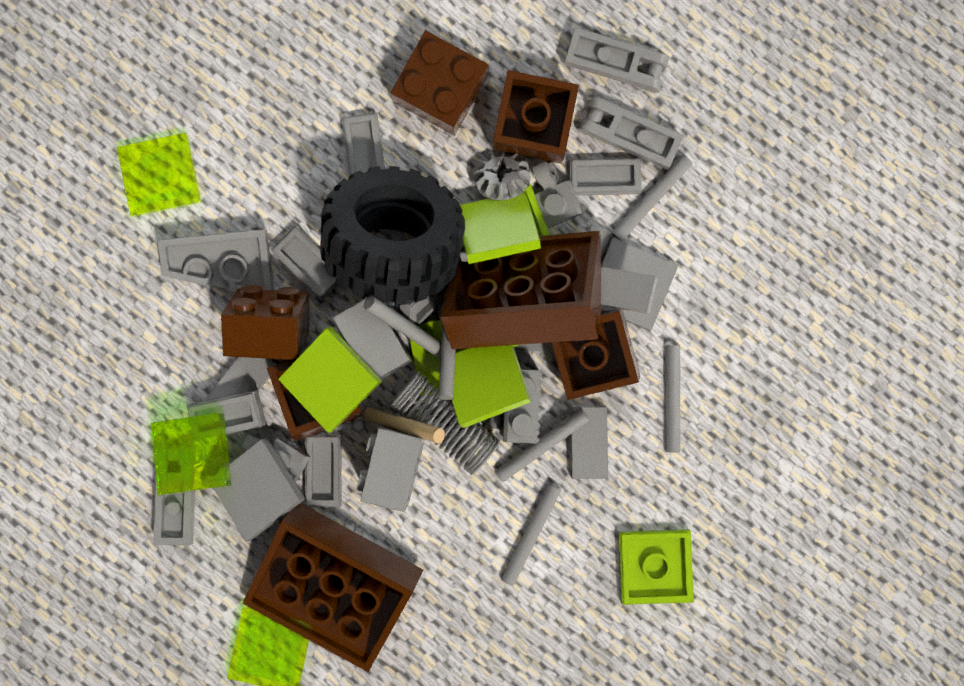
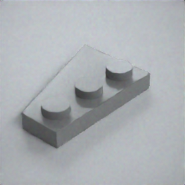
M267 229L157 240L162 276L201 285H210L236 292L238 288L241 289V287L247 285H258L263 290H274Z

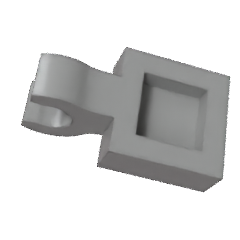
M542 162L532 167L538 183L544 189V191L535 194L547 228L559 225L583 214L571 181L560 183L553 162L548 164L547 162Z
M248 434L242 447L248 450L262 438L257 435L254 437ZM277 438L272 446L296 483L311 457L284 439Z

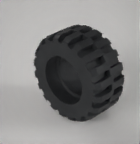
M380 166L369 168L365 173H362L361 170L349 176L348 180L344 178L339 182L324 201L320 254L321 259L325 262L324 267L332 278L336 277L335 282L345 290L350 288L354 296L363 300L365 297L374 296L383 303L388 301L394 302L395 305H405L408 300H414L415 303L425 300L428 297V293L433 296L444 289V285L452 280L456 268H458L465 230L463 210L456 198L453 199L454 195L447 187H440L439 182L431 176L427 178L421 176L420 171L413 169L403 171L400 170V167L389 166V169H380ZM379 229H394L408 233L415 238L405 241H391L376 237L369 232Z

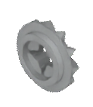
M503 151L501 156L495 157L489 153L488 161H478L477 170L473 172L474 184L478 192L489 199H512L523 193L530 183L531 174L528 162L521 161L518 154L508 157ZM504 168L506 173L504 178H502V182H499L497 175Z

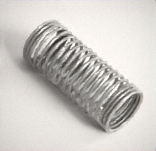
M417 371L392 399L389 407L395 409V412L399 411L417 391L406 407L400 412V416H403L409 407L420 397V393L427 389L405 418L409 419L429 396L428 393L430 392L432 393L411 420L416 421L427 406L436 398L418 422L423 423L431 411L441 402L425 424L430 425L437 414L447 405L443 413L431 425L436 427L452 409L448 417L438 427L443 429L456 414L452 399H439L438 386L433 387V382L428 383V378H425L423 374H420V371ZM457 416L444 429L445 436L458 421ZM476 423L460 440L470 426L463 428L454 437L461 427L458 424L443 440L439 448L443 449L448 444L444 453H448L452 449L449 458L457 453L454 462H457L462 457L459 466L464 464V470L472 475L491 457L498 447L500 439H497L492 432H487V428H482V424ZM478 428V430H477V432L475 433V435L472 436V437L469 439V437L471 436V434ZM483 432L482 436H481V437L476 441V443L471 447V445L474 443V441L476 440V438Z

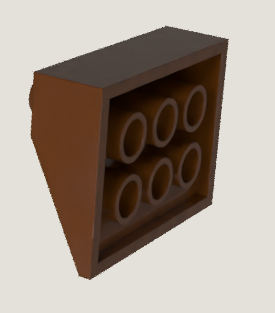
M600 231L539 236L540 249L468 264V261L462 262L460 256L458 268H456L455 275L449 282L440 316L451 348L463 349L598 339L601 319Z
M300 503L289 511L282 520L242 604L369 672L410 599L423 569Z

